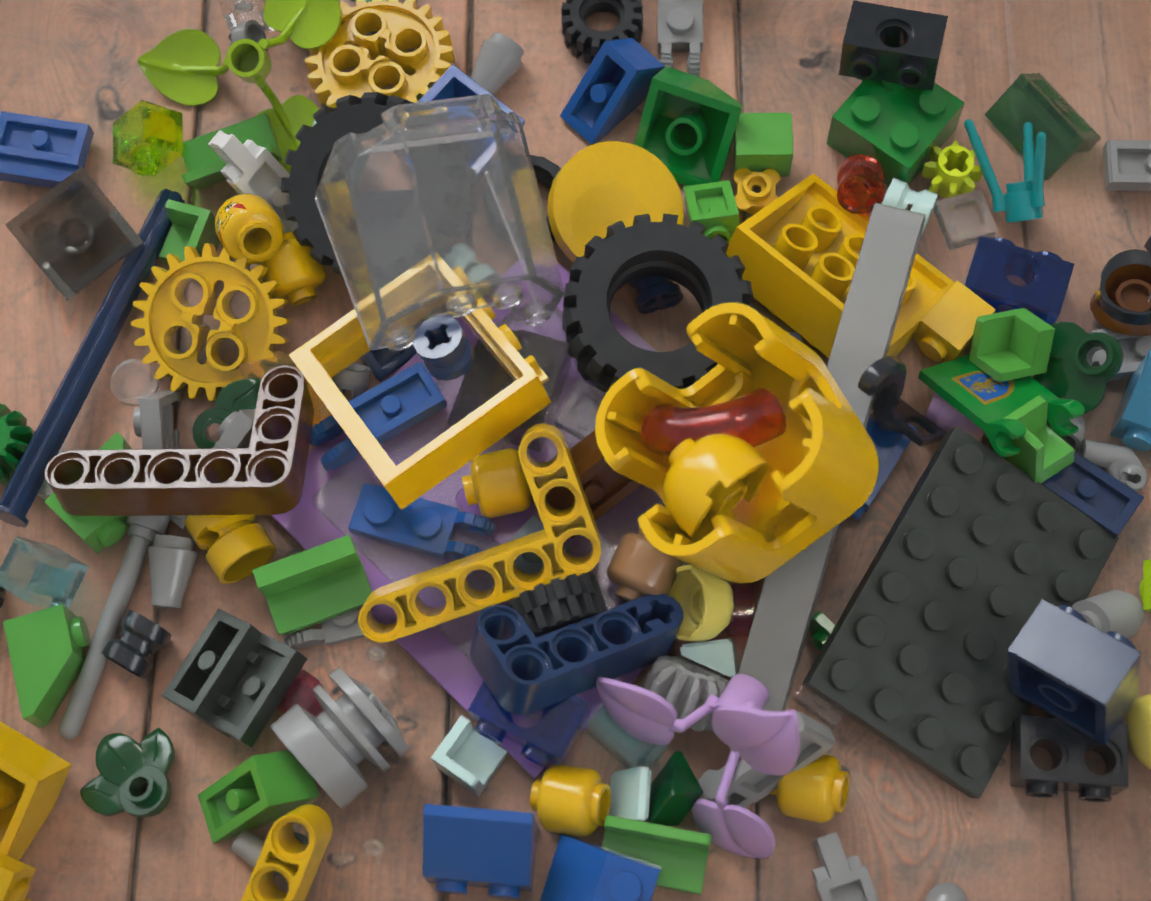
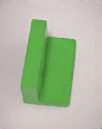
M266 113L178 144L188 171L182 175L186 185L197 190L227 180L220 172L226 163L208 145L220 130L225 134L235 135L242 144L247 139L252 140L256 145L266 148L278 162L284 160L270 117Z
M350 534L252 570L258 589L267 599L276 630L281 636L362 608L367 597L372 592L358 549Z
M606 815L602 847L661 866L662 869L656 887L701 896L712 835Z

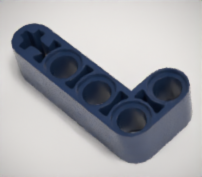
M648 594L536 638L516 610L504 605H493L482 610L478 616L470 647V658L493 696L504 710L517 715L531 714L597 687L596 680L599 676L614 680L654 663L658 657L668 656L683 621V610L674 598L666 594Z

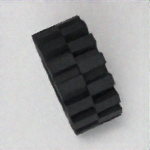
M566 0V3L562 2V36H564V43L567 49L571 47L572 55L577 59L584 53V63L591 65L604 41L633 38L640 44L641 33H643V6L641 0ZM609 12L616 15L620 22L618 26L611 30L596 31L587 27L585 20L593 13Z
M582 573L579 576L576 574L568 575L560 580V577L555 578L546 585L543 583L534 586V590H525L520 593V597L513 598L511 603L508 604V607L516 610L522 616L536 638L608 610L596 576L594 574L589 575V573Z

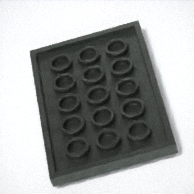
M958 426L952 427L946 432L801 685L968 797L980 798L1014 736L1015 720L1020 715H1025L1031 704L1011 692L1008 648L1042 599L1056 607L1059 605L1072 607L1076 602L1087 599L1119 538L1116 537L1114 539L1090 517L1039 482L1034 483L1029 475Z

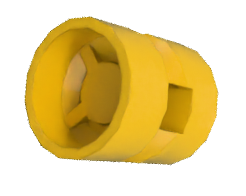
M188 515L184 521L186 529L198 548L208 550L206 561L222 584L235 583L253 574V569L266 565L276 553V546L264 527L259 523H252L255 515Z

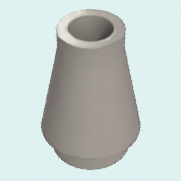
M494 32L490 39L483 40L470 78L494 95L522 66L520 59L524 54V50L511 38Z
M173 535L154 536L153 546L148 547L152 590L151 606L181 609L182 598L198 556V552L194 551L195 541L192 538Z

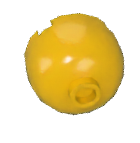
M728 434L707 435L696 442L688 438L680 443L668 458V462L672 466L664 479L663 496L668 511L678 526L692 539L694 537L696 541H699L715 530L711 519L716 515L722 514L732 519L737 516L732 509L742 498L749 503L757 495L770 474L771 466L753 446L741 438Z

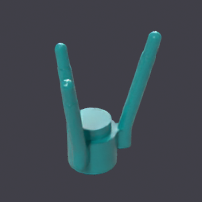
M971 119L965 120L964 126L969 136V141L992 196L993 212L1004 211L1005 222L1043 218L1042 206H1045L1043 187L1046 134L1044 132L1037 134L1034 156L1033 125L1031 122L1024 124V181L1007 183V193L1002 194L975 125Z

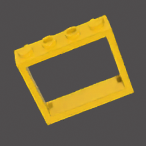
M433 253L289 354L305 379L401 510L552 403L543 386V383L549 378L539 367L536 359L532 355L524 359L518 351L522 349V346L511 329L505 323L499 328L493 323L492 320L496 318V315L485 298L480 293L472 298L467 292L471 286L462 271L456 267L449 270L436 253ZM446 298L515 382L402 463L395 466L331 378Z

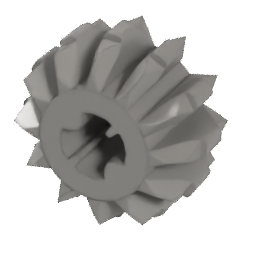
M666 655L658 657L657 661L654 662L650 672L647 673L643 688L667 700L676 709V719H683L701 707L709 695L720 698L729 681L721 673L713 671L693 660ZM708 713L689 728L697 732L704 730L713 731L712 713Z

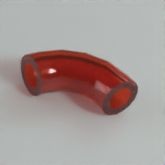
M758 388L730 401L710 406L686 408L667 403L657 405L644 418L641 428L642 440L653 453L669 457L672 451L688 438L696 442L707 435L713 434L732 435L743 439L755 448L782 436L786 430V418L777 398L769 390Z

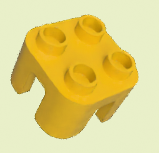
M723 303L704 311L691 321L686 328V332L697 351L712 359L718 365L693 385L684 389L672 386L643 368L629 371L615 382L605 394L597 412L595 433L600 451L609 466L617 473L654 490L660 496L665 506L666 502L663 496L664 479L672 466L668 462V458L672 451L684 440L691 438L696 442L707 435L728 434L741 438L753 446L771 466L766 482L749 503L742 498L732 509L737 515L735 518L732 519L722 514L712 518L711 522L715 530L703 539L696 541L694 537L692 539L673 519L667 506L664 507L656 504L638 518V523L647 540L659 551L734 583H751L763 579L856 512L866 502L874 489L878 476L879 462L872 439L819 355L755 309L741 303Z

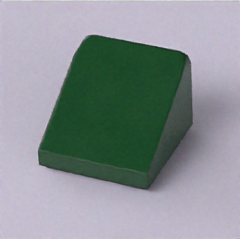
M675 751L651 783L648 823L663 826H679L696 800L703 794V790L682 751Z

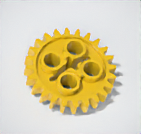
M356 0L357 6L351 8L348 4L341 1V22L336 35L324 46L309 49L311 56L305 59L310 73L307 76L312 89H316L315 93L320 104L326 103L328 107L335 109L337 108L336 101L338 98L350 94L361 98L364 92H379L387 96L394 95L417 103L449 69L450 63L455 62L449 30L444 29L441 16L433 17L430 5L426 4L418 9L416 0H406L404 4L400 3V0H372V2L367 3L365 0ZM369 32H377L372 36H365ZM409 48H418V49H417L416 51H414V52H410V53H405V52H404V51H406V50L409 49ZM356 67V69L351 72H343L347 68ZM388 84H397L392 89H382Z
M205 243L202 257L199 256L194 247L186 246L184 248L185 261H182L175 254L166 255L170 267L168 271L158 266L151 268L153 275L158 281L156 284L140 283L139 286L149 297L147 301H133V306L144 311V318L131 321V326L143 328L145 331V335L135 340L134 345L149 346L151 351L143 358L142 363L151 364L158 362L160 364L154 376L156 380L172 375L171 391L180 390L188 384L189 398H198L203 388H205L208 400L215 401L221 391V387L224 388L228 384L241 379L253 378L252 375L254 373L263 378L269 371L264 364L266 361H282L283 358L273 348L275 344L289 343L287 337L278 333V327L290 324L291 319L278 316L277 310L287 305L288 299L273 298L272 293L277 290L280 282L273 280L264 283L262 279L268 270L266 265L261 264L251 270L249 269L248 257L245 256L234 261V258L228 254L225 247H223L219 257H217L214 244ZM192 280H197L203 288V298L196 306H191L184 296V289ZM219 280H222L224 288L216 303V284ZM240 291L244 292L251 302L250 310L243 318L236 317L230 308L232 297ZM204 315H213L214 319L219 320V329L210 330L208 325L203 324ZM182 326L187 328L192 336V345L186 353L178 351L173 343V336L176 330ZM227 338L234 340L239 348V357L232 365L226 364L219 354L221 343ZM207 341V360L205 364H201L199 362L200 353L203 351Z

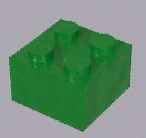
M863 80L832 116L826 144L887 186H890L893 178L907 182L909 186L923 170L925 162L930 161L933 147L938 146L941 148L955 132L965 102L935 82L933 91L906 88L900 84L886 81Z

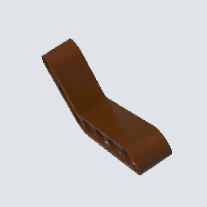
M278 366L269 370L260 382L249 448L70 450L54 456L48 462L45 468V478L64 511L75 516L278 515L287 513L297 506L302 497L314 418V404L301 371L293 366Z

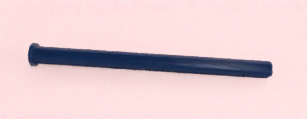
M163 189L158 194L0 499V520L17 527H27L29 520L26 518V515L45 480V468L48 462L58 454L133 308V301L137 300L142 290L139 286L140 283L146 282L151 268L155 265L172 225L164 209L167 200L185 203L182 195L178 192Z

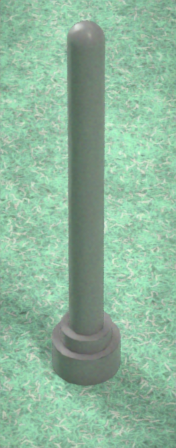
M169 515L128 516L126 525L129 526L127 535L131 539L59 727V732L65 739H74L80 733L107 658L101 652L107 642L116 637L150 544H154L155 535L165 534L170 521Z

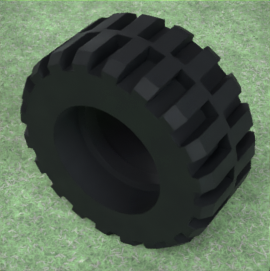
M364 92L361 98L350 94L337 99V108L334 109L324 105L313 114V118L317 123L313 127L303 124L295 135L296 139L301 141L297 151L288 149L284 163L291 165L289 178L281 177V192L289 193L291 202L283 206L287 221L298 223L299 228L294 230L293 235L301 246L313 248L310 252V257L320 265L332 266L334 273L345 277H355L360 280L395 281L433 253H436L441 260L451 252L449 245L453 239L462 240L468 229L466 225L462 224L465 212L473 214L475 199L468 198V186L476 185L474 171L466 169L464 162L470 158L465 144L455 140L454 137L457 132L450 124L438 119L435 112L424 106L394 95L387 96L379 92ZM378 143H389L402 149L411 162L416 181L415 196L410 211L396 228L386 234H370L361 230L351 218L345 201V182L351 165L364 150Z
M649 214L634 216L633 226L626 228L621 220L608 226L605 238L602 239L600 236L595 235L585 245L584 256L576 257L570 269L569 282L565 285L562 330L565 331V345L569 357H574L577 360V371L585 381L592 378L597 383L596 391L601 395L605 396L615 382L636 368H643L672 386L684 389L693 385L718 365V363L697 351L693 342L680 349L667 352H654L639 348L620 335L614 327L610 316V305L615 293L625 284L647 276H661L681 284L695 297L702 313L711 307L723 303H741L750 307L753 291L751 282L743 281L742 279L745 270L742 261L738 255H734L731 258L726 255L729 244L720 235H715L712 240L703 235L705 225L694 220L691 221L689 227L677 224L678 215L663 214L662 222H651Z

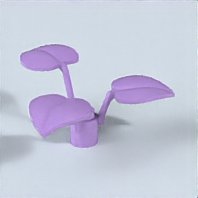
M736 674L731 678L720 698L709 695L701 707L683 719H676L677 712L674 706L656 693L638 686L599 676L596 680L597 690L609 715L626 733L650 744L667 745L674 737L673 731L678 733L684 732L708 713H712L713 730L721 741L729 745L731 752L716 794V803L705 799L696 800L692 809L693 820L699 831L712 835L711 842L721 849L744 857L768 858L776 846L771 828L752 811L740 806L729 805L727 793L740 756L750 767L765 774L781 776L791 771L796 763L800 749V731L796 710L764 711L763 709L770 697L766 687L749 675Z

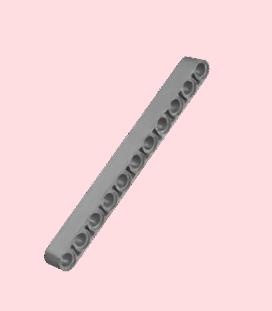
M875 203L869 219L827 364V369L865 430L876 393L868 396L857 386L863 372L875 361L886 357L888 354L925 222V214ZM838 525L765 578L738 674L749 675L757 679L768 690L770 697L763 709L764 711L779 712L786 710Z

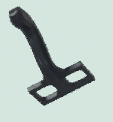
M886 356L875 361L863 372L857 387L868 396L877 394L871 410L873 424L884 431L902 433L919 447L942 441L946 433L900 398L907 373L906 365L893 356ZM914 422L931 435H921L907 423Z

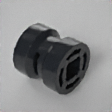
M128 610L120 622L122 630L119 634L122 637L109 640L101 654L132 674L145 679L153 667L149 655H154L157 650L164 649L172 635L148 618L135 611Z

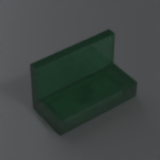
M1040 73L1021 74L984 114L1022 156L1023 126L1026 122H1031L1033 125L1034 156L1037 134L1040 132L1046 134L1045 180H1049L1074 153L1090 151L1101 139L1096 131Z

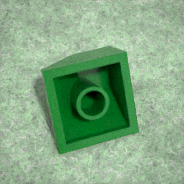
M666 66L652 78L634 145L646 149L660 159L678 183L691 186L721 181L743 105L709 80Z

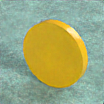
M606 141L580 150L557 173L549 192L548 218L551 231L560 249L573 263L576 257L584 256L585 245L595 235L600 236L602 239L605 238L607 227L620 220L626 228L633 226L634 216L649 214L651 222H662L663 214L678 215L677 224L683 225L684 222L683 199L672 173L655 155L631 143Z

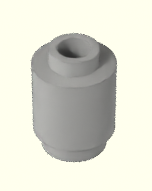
M1110 590L1076 602L1071 607L1079 612L1089 625L1104 633L1108 631L1119 633L1127 639L1132 638L1138 632L1144 621V610L1140 601L1131 593L1121 590Z

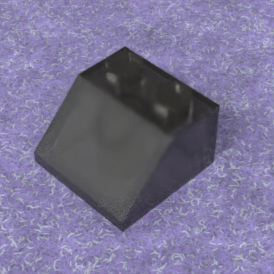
M82 166L5 224L67 301L144 243Z
M523 329L512 331L522 346V349L518 352L524 359L532 355L539 367L548 376L549 379L543 383V386L552 403L500 439L520 446L522 436L530 427L542 423L551 425L571 368L570 343ZM479 338L474 348L475 359L471 368L464 375L447 421L448 425H455L515 382ZM535 438L529 443L528 449L541 452L546 438Z

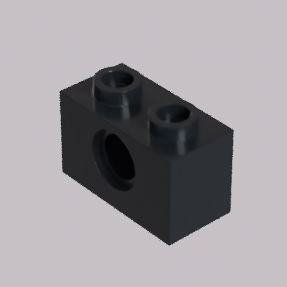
M853 0L842 44L839 75L859 80L886 81L900 84L906 88L933 91L948 16Z

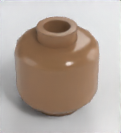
M640 528L638 533H628L621 538L606 572L609 580L618 586L615 596L625 602H630L648 594L668 595L677 577L676 569L682 565V562L656 549L647 540Z

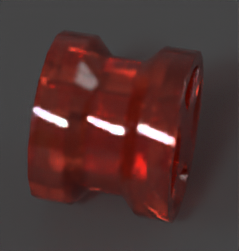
M858 154L848 157L839 166L837 172V199L844 210L852 214L863 215L871 213L875 203L881 204L883 202L885 193L883 184L884 171L877 159L869 155Z

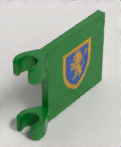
M970 354L921 369L918 379L981 428L995 452L1002 457H1009L1020 453V446L1015 445L1012 439L1023 437L1026 434V427L1022 422L1003 418L1035 397L1041 396L1048 402L1047 420L1052 429L1060 436L1077 433L1079 427L1074 425L1070 418L1080 417L1085 411L1084 406L1077 400L1058 398L1031 376L998 382L969 361Z

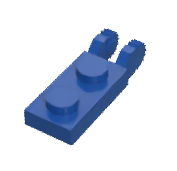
M422 361L348 401L379 444L386 442L448 406L446 399ZM332 415L312 427L310 445L312 447L321 446L329 440L338 437L343 432V429ZM348 438L326 451L320 458V462L325 470H336L339 467L341 468L342 465L353 461L359 454V451Z
M364 482L348 529L353 535L442 560H446V557L458 560L483 550L472 544L452 541L456 528L481 536H492L496 524L485 517L469 512H460L459 508L423 498H418L401 510L386 488Z

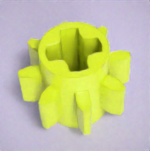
M954 141L951 146L943 150L938 146H934L930 156L931 161L925 162L921 173L922 177L932 178L928 191L946 198L947 203H951L953 198L961 194L967 198L972 197L975 189L974 182H979L983 174L980 166L974 165V151H969L967 148L960 146L958 141Z

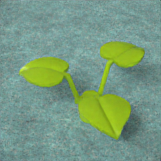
M266 0L263 12L264 20L270 28L282 33L271 39L266 40L262 38L258 43L251 39L235 41L229 47L221 67H218L221 61V51L218 44L207 33L197 29L176 31L164 38L154 48L138 57V65L149 82L169 99L186 106H199L212 101L217 96L219 90L217 75H225L229 70L245 82L256 83L273 106V108L262 110L256 116L266 113L270 117L284 158L279 163L290 173L291 165L284 163L288 149L297 151L301 141L296 139L295 135L303 124L312 127L315 121L313 114L319 108L314 102L303 95L291 96L282 104L265 80L272 66L267 50L284 44L289 37L296 46L302 49H315L327 44L336 35L340 26V1Z

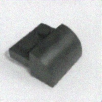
M218 609L162 696L213 729L252 748L308 658L296 649L263 634L253 625Z

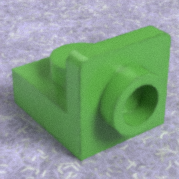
M730 180L684 186V202L690 224L692 220L706 226L703 235L711 240L715 235H720L729 243L736 227L740 225L739 212Z

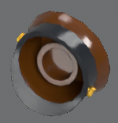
M1138 249L1126 250L1113 256L1104 266L1101 273L1100 288L1096 290L1090 299V309L1095 319L1105 328L1122 335L1137 337L1151 335L1150 252Z

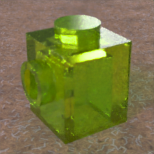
M140 100L113 122V164L131 169L138 175L155 176L183 155V113Z

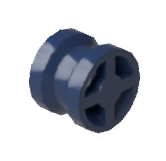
M647 276L629 282L630 286L637 290L636 305L638 311L642 314L674 307L683 300L682 289L673 280L661 276Z
M435 316L423 322L416 330L413 338L414 348L420 358L424 360L426 368L433 377L438 380H453L464 375L471 368L475 359L474 348L465 336V332L458 320L451 316Z

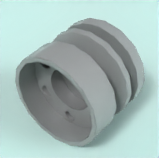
M338 667L329 674L331 680L343 693L337 700L334 701L318 684L313 688V692L324 710L322 713L314 717L305 708L296 703L270 727L316 782L343 810L369 787L357 766L362 760L366 758L375 767L386 772L390 766L376 748L385 741L400 758L410 748L402 737L396 719L364 683L349 677Z

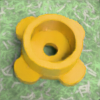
M741 168L735 172L733 180L737 185V194L734 197L739 211L756 214L778 198L776 195V185L780 182V176L774 169L769 168L763 172H751L747 168ZM754 187H759L761 191L759 193H754L752 189Z

